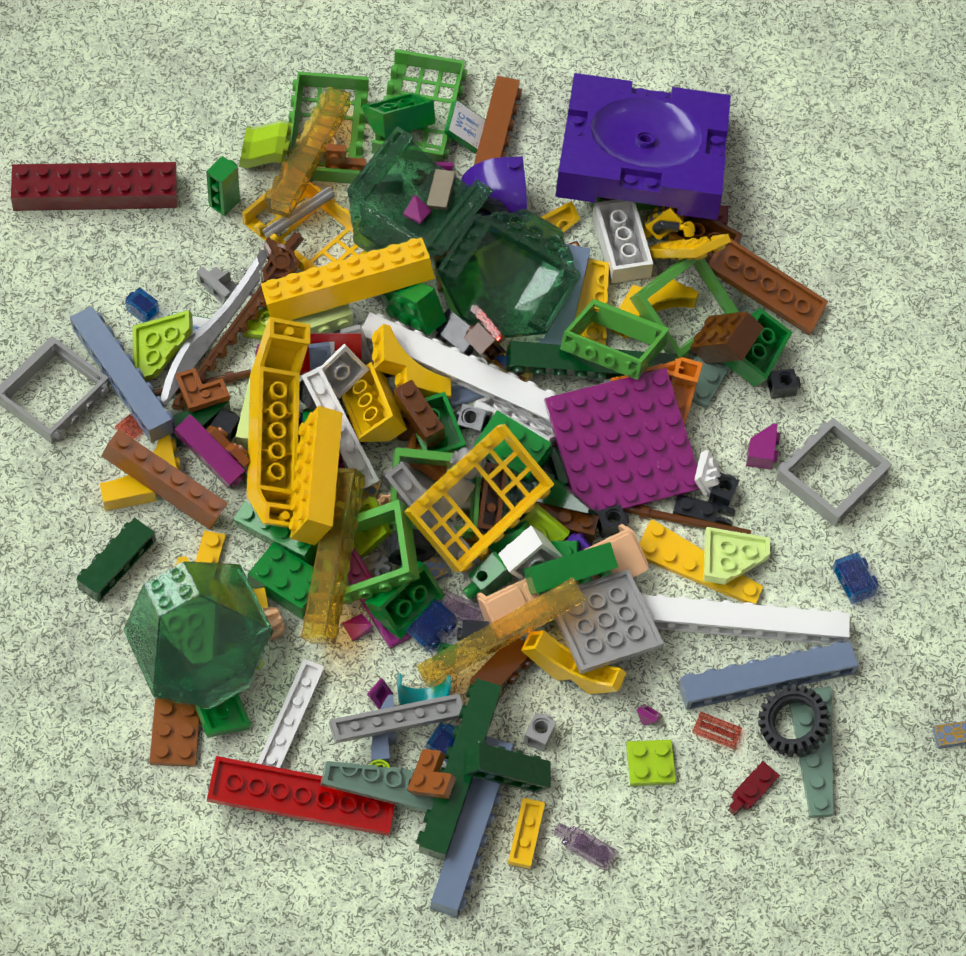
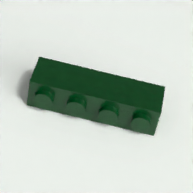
M135 517L130 523H125L117 537L111 538L106 548L94 556L92 563L86 569L84 568L79 572L76 579L78 588L99 603L156 542L155 532Z
M477 741L474 745L465 748V775L538 793L551 788V761L541 759V756H528L522 751H509L504 746H491L485 741Z

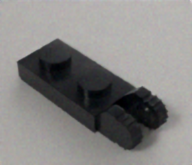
M685 495L677 496L673 514L732 526L733 521L722 516L716 517L717 513L731 517L735 515L733 507L719 506L716 503Z

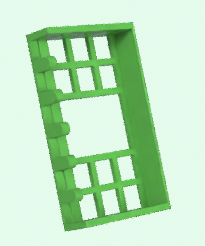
M395 49L394 65L391 67V78L387 83V94L384 96V99L411 93L401 91L403 80L417 82L415 94L430 100L452 104L453 101L458 100L459 96H463L464 85L461 84L462 81H466L468 72L467 69H464L465 61ZM406 66L421 68L419 78L404 76ZM425 69L439 71L437 82L423 79ZM443 72L457 74L455 85L441 83ZM421 83L436 85L434 95L419 94ZM440 86L454 89L452 100L437 97ZM431 128L419 130L425 131L423 142L408 140L409 134H405L404 139H385L375 133V140L372 141V154L430 164L444 162V159L448 160L450 148L447 147V144L452 143V138L444 134L442 130ZM429 132L443 135L441 146L427 144ZM388 141L403 143V145H402V144H396V143H390V142H388ZM407 144L416 145V146H421V148H419V147H413V146H407ZM425 147L439 149L440 151L425 149Z
M298 71L297 79H293L292 91H295V95H291V107L294 108L293 111H289V123L293 125L287 151L288 159L283 163V172L288 174L294 169L299 174L305 175L309 181L359 184L360 170L313 167L314 165L325 166V162L314 161L315 156H310V161L295 160L296 148L304 149L307 146L297 144L300 116L352 120L350 148H346V152H349V157L362 158L366 120L362 105L367 104L369 77ZM303 86L318 87L317 98L302 97ZM322 88L337 89L336 100L321 99ZM341 89L355 90V100H340ZM302 101L316 102L315 113L301 112ZM320 103L335 104L334 115L319 114ZM339 104L354 105L353 116L338 115ZM295 164L309 165V167H308V166H295Z

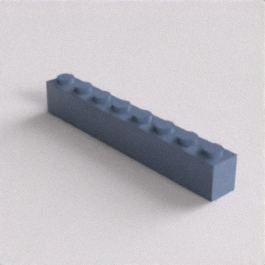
M91 306L70 316L73 331L101 372L109 377V383L149 441L153 443L173 433L172 423L175 422L173 415L170 411L166 412L162 399L154 395V389L150 382L146 383L144 381L140 368H135L131 355L125 354L121 341H116L111 327H106L102 314L100 312L96 313Z
M838 641L827 647L815 646L803 652L796 650L784 656L773 655L766 660L759 661L754 659L742 665L731 664L724 669L716 670L712 668L700 674L688 673L680 678L678 687L685 709L688 710L772 692L776 689L781 690L782 686L786 685L790 688L792 687L791 684L800 686L855 674L858 662L851 642L843 643Z
M488 736L485 742L488 745L504 746L509 751L513 749V744ZM473 777L431 900L430 909L454 917L458 916L459 911H464L467 903V898L464 895L466 889L471 890L474 877L471 874L473 868L478 869L481 856L478 853L480 847L485 848L488 835L485 832L487 827L491 828L493 825L495 814H492L494 806H499L502 797L499 790L501 786L505 787V785Z

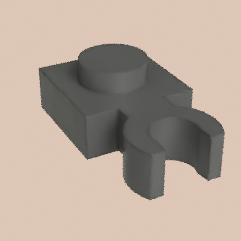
M382 550L372 553L362 560L372 577L392 571L390 568L391 564Z

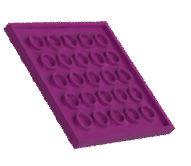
M666 368L643 373L638 380L627 377L544 399L570 489L594 510L598 511L621 505L622 509L625 510L700 490L695 482L697 464Z

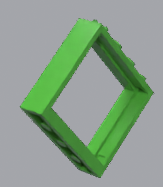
M685 258L677 261L629 298L642 318L665 326L648 301V298L693 264L724 311L723 314L739 311L704 258L695 260V258L687 260ZM668 333L663 350L665 353L676 354V359L685 358L690 354L689 350L691 349L690 346L694 341V337L679 347L671 334Z
M593 299L564 331L560 349L638 380L665 347L670 328ZM595 307L599 308V312L595 311ZM594 322L650 344V347L638 359L580 335Z
M396 447L393 452L392 469L401 461L452 467L450 460L453 453ZM481 474L471 479V482L476 486L470 494L469 519L476 528L478 527ZM391 484L390 502L398 499V492ZM396 520L388 522L389 528L393 529V532L398 533ZM411 521L412 529H418ZM453 526V527H454V528L457 530V532H458L463 526ZM468 528L461 537L463 539H471L476 534L471 528Z
M398 499L333 522V527L323 536L331 599L341 605L352 604L353 601L368 599L373 594L389 592L394 587L409 585V582L420 579L412 523L404 514V511L409 506ZM396 520L403 568L344 588L337 540Z

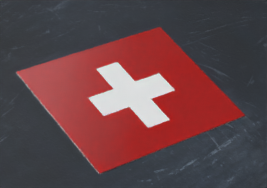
M310 333V344L330 343L331 356L345 344L362 360V333ZM307 348L300 375L311 371L309 348Z

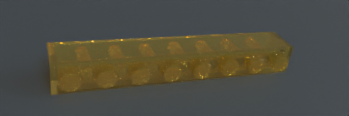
M328 86L325 93H321L317 107H314L310 120L305 122L302 134L297 136L295 147L290 149L287 161L282 163L279 176H275L271 190H268L265 194L264 201L267 203L268 212L287 218L291 217L325 154L326 144L331 143L350 108L349 92Z
M338 468L333 527L318 542L301 638L311 644L335 645L336 637L339 634V620L343 612V598L347 589L346 581L350 571L351 553L354 549L355 531L358 528V514L362 506V492L365 487V475L355 468Z
M574 577L416 665L425 684L431 688L443 682L447 675L451 677L585 602L587 599Z

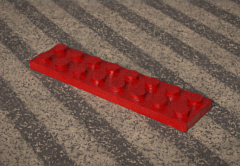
M220 756L215 757L206 801L385 836L390 834L395 804L321 786L322 776Z

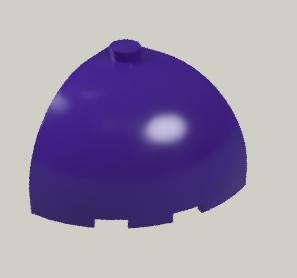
M523 156L485 160L472 166L464 173L460 181V190L467 207L472 202L484 197L496 198L508 209V214L510 215L509 233L527 224V193ZM482 211L479 214L478 219L487 225L495 226V218L491 212Z

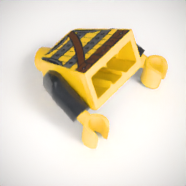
M657 205L645 216L643 230L646 240L652 235L659 240L668 233L679 232V230L684 231L685 237L694 236L695 227L690 221L683 223V215H677V208Z

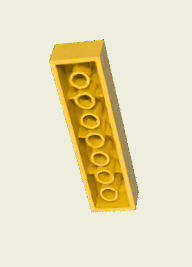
M413 238L405 243L392 244L384 249L371 250L363 255L350 256L342 261L330 262L317 268L312 267L306 271L291 273L279 279H270L265 283H261L270 317L294 320L433 280L435 276L423 239Z

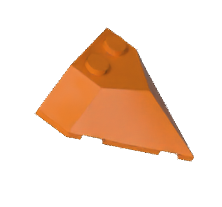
M681 357L675 359V361L648 367L643 373L663 368L667 369L685 426L703 363ZM625 375L621 377L611 378L610 381L627 378L629 376Z

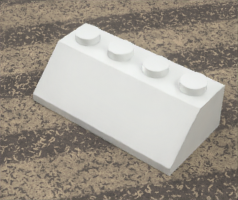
M486 397L476 400L474 407L493 412L492 417L498 410L551 442L552 447L557 445L552 427L491 400V398ZM475 412L470 415L471 423L476 420Z

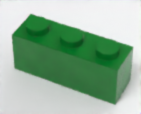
M221 156L206 171L208 202L211 208L226 216L240 202L239 174L237 164Z

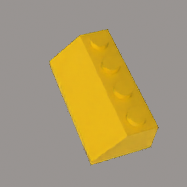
M370 362L366 365L369 371L342 396V399L360 442L391 441L407 430L385 375L380 371L374 370V364Z

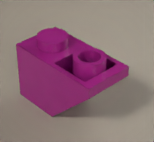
M773 423L750 438L746 466L771 470L773 463H777L779 451L775 450V445H779L781 434L777 432L778 424Z

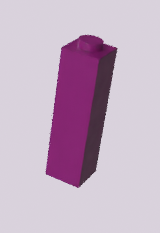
M191 414L175 428L174 434L227 488L231 485L236 487L244 479L242 475L245 470Z

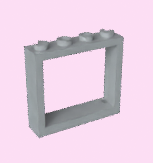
M51 336L0 384V405L53 444L56 440H61L64 437L66 430L71 425L75 426L80 421L82 414L86 411H91L95 406V402L100 397L103 398L108 394L110 390L109 377ZM57 355L96 385L49 429L10 400V398L50 359Z
M832 418L828 423L823 422L818 428L817 433L814 436L810 435L804 442V446L801 449L797 448L791 454V459L788 462L783 461L779 465L776 480L836 527L889 474L892 464L836 419ZM830 432L876 468L837 508H834L790 472Z

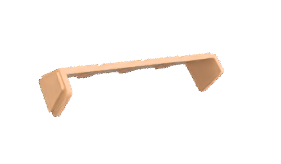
M623 524L618 526L619 533L588 547L592 548L611 542L618 568L612 569L613 574L629 569L632 577H635L649 569V564L633 530ZM599 574L591 576L592 580L600 578ZM526 578L487 597L481 592L477 594V600L484 620L489 621V631L498 639H509L535 626V624L554 616L546 599L547 595L541 597L538 596V593L531 595ZM579 580L571 582L572 587L579 585ZM558 587L551 589V593L559 591Z

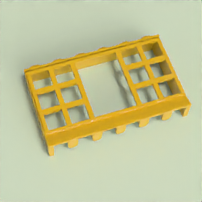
M293 169L242 212L243 224L266 241V236L263 233L265 227L284 216L292 208L298 207L297 204L305 197L310 199L322 190L319 186L309 182L305 175L299 174ZM292 186L302 193L294 202L283 195ZM279 197L289 204L280 214L269 206ZM333 198L319 208L323 209L346 229L310 260L297 250L294 252L299 260V269L306 271L312 267L317 268L313 262L322 254L332 262L344 260L349 254L359 256L368 253L369 250L382 249V238L377 232L371 231L363 221L357 220L352 216L348 209L338 205ZM319 208L300 219L294 225H291L281 236L271 235V240L284 245L286 241L283 239ZM264 209H267L276 216L267 225L256 218ZM349 231L360 239L351 248L340 240ZM364 242L368 247L358 255L354 250ZM335 243H338L346 250L337 260L326 252Z
M505 424L497 425L407 508L404 514L414 523L454 572H466L473 566L472 561L474 559L482 557L489 551L488 546L491 543H496L504 537L505 534L503 532L507 528H513L519 523V517L523 513L527 514L535 508L536 505L534 503L539 498L543 499L550 494V488L554 483ZM503 440L514 451L504 461L493 450ZM490 453L499 466L488 475L478 463ZM516 456L527 467L517 477L506 466ZM474 467L510 509L484 536L447 493ZM503 469L512 482L501 491L492 478ZM528 472H531L540 482L530 493L519 482ZM516 485L525 497L514 507L505 494ZM442 496L453 507L443 518L432 507ZM427 510L438 521L431 529L421 519V516ZM455 512L466 523L456 534L446 524V521ZM440 526L451 536L444 545L434 534ZM468 528H471L479 540L468 550L459 537ZM453 542H456L464 552L458 560L447 549Z

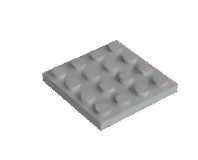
M629 569L547 595L548 604L580 674L663 648L664 642Z

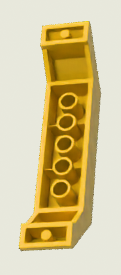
M273 317L268 319L250 374L248 458L250 462L247 466V498L263 524L289 528L290 520L293 517L291 503L295 497L293 484L297 476L295 465L298 461L296 450L299 428L300 370L307 348L310 345V324Z

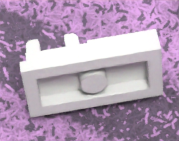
M706 450L700 454L695 482L703 495H708L712 490V486L719 484L717 477H720L721 474L718 471L717 459L711 455L709 450Z

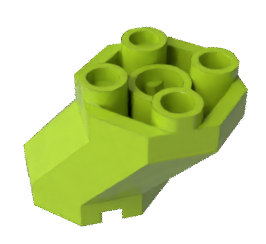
M279 120L256 127L247 125L239 167L247 169L271 162L285 163L293 124L288 121Z

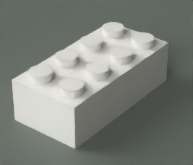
M624 200L594 203L592 218L604 260L609 264L611 284L650 278L653 261L636 203Z

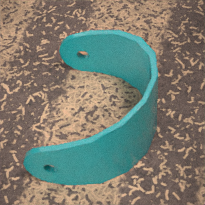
M397 674V692L400 705L449 696L450 675H447L444 681L436 686L417 689L402 685V674Z

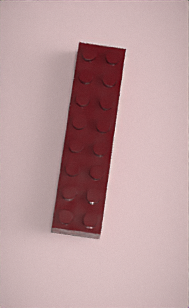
M176 162L12 164L11 202L13 211L177 208Z

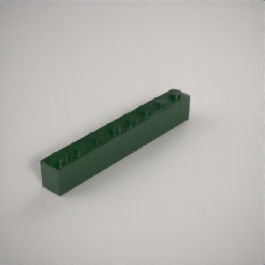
M511 341L507 346L506 371H512L516 375L533 373L534 376H545L550 374L556 378L574 376L575 379L584 380L588 377L595 378L596 381L625 376L561 350V345ZM616 349L638 359L645 353V351ZM659 353L648 367L675 361L676 354Z
M476 678L474 685L470 684L466 697L469 700L467 706L462 705L459 718L462 719L460 726L456 725L454 728L452 739H455L453 747L448 746L445 759L448 760L446 768L441 767L440 773L452 774L456 777L449 799L431 797L430 801L434 802L432 809H427L423 823H426L424 831H419L416 844L419 845V853L443 861L446 859L473 777L465 775V748L474 745L477 741H486L501 696L502 686Z

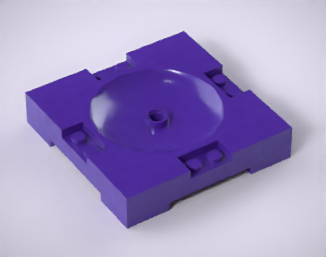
M574 73L555 197L596 203V197L673 207L677 208V215L718 220L723 193L731 95L672 87L671 93L644 88H633V81Z

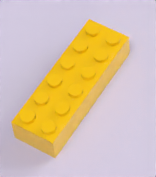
M318 406L313 413L310 412L307 420L300 424L298 435L301 436L296 450L299 456L295 465L297 476L293 484L295 497L291 503L293 517L289 523V529L291 530L290 539L316 545L333 527L342 412Z

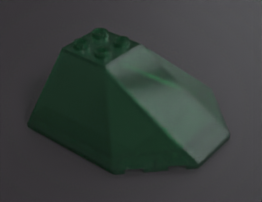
M396 126L347 189L354 244L368 253L371 250L387 248L392 244L405 243L413 238H422L430 258L444 256L493 193V190L478 179L472 185H468L456 177L447 211L430 209L431 213L421 224L403 216L414 195L418 196L427 206L435 170L445 169L437 165L413 142L414 138L412 135Z
M519 209L513 213H508L507 211L492 212L491 215L486 216L474 214L437 269L460 318L472 325L479 323L496 339L547 334L581 278L579 270H576L574 266V258L570 248L564 242L562 229L527 209Z
M188 561L179 563L143 584L123 629L154 698L161 700L163 698L170 699L175 703L185 705L194 704L209 710L251 686L255 668L259 667L265 653L264 647L267 640L271 639L273 629L240 564Z

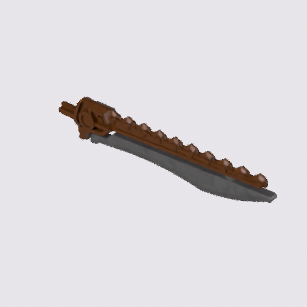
M294 232L284 245L271 240L270 237L266 238L263 246L264 250L259 251L250 268L226 302L199 330L184 342L170 367L161 394L164 409L180 389L175 374L195 368L259 283V271L266 259L268 261L261 273L262 283L270 279L286 277L288 274L297 271L300 264L294 251L304 240L300 233ZM261 285L198 368L197 373L202 384L206 382L205 372H211L216 369V358L222 359L227 356V345L233 346L237 344V333L248 331V320L257 319L258 308L267 306ZM181 392L171 406L174 410L179 411L184 408V398Z

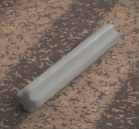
M330 187L325 188L263 229L264 235L268 238L273 234H279L335 197L334 192Z

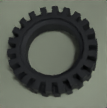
M791 684V689L787 685L782 686L783 691L774 690L775 696L771 697L768 695L766 697L767 704L763 702L761 705L763 711H759L758 714L760 718L758 720V725L761 728L760 732L774 751L777 750L781 755L786 753L788 757H793V754H796L797 757H803V752L809 755L812 753L810 749L813 747L816 750L819 749L818 743L820 741L824 743L826 741L825 734L829 735L830 733L828 726H831L830 712L821 696L816 694L813 689L810 688L808 690L804 685L798 688L796 684ZM791 703L806 704L814 712L815 720L811 730L806 735L797 739L784 738L775 729L777 714L783 707Z

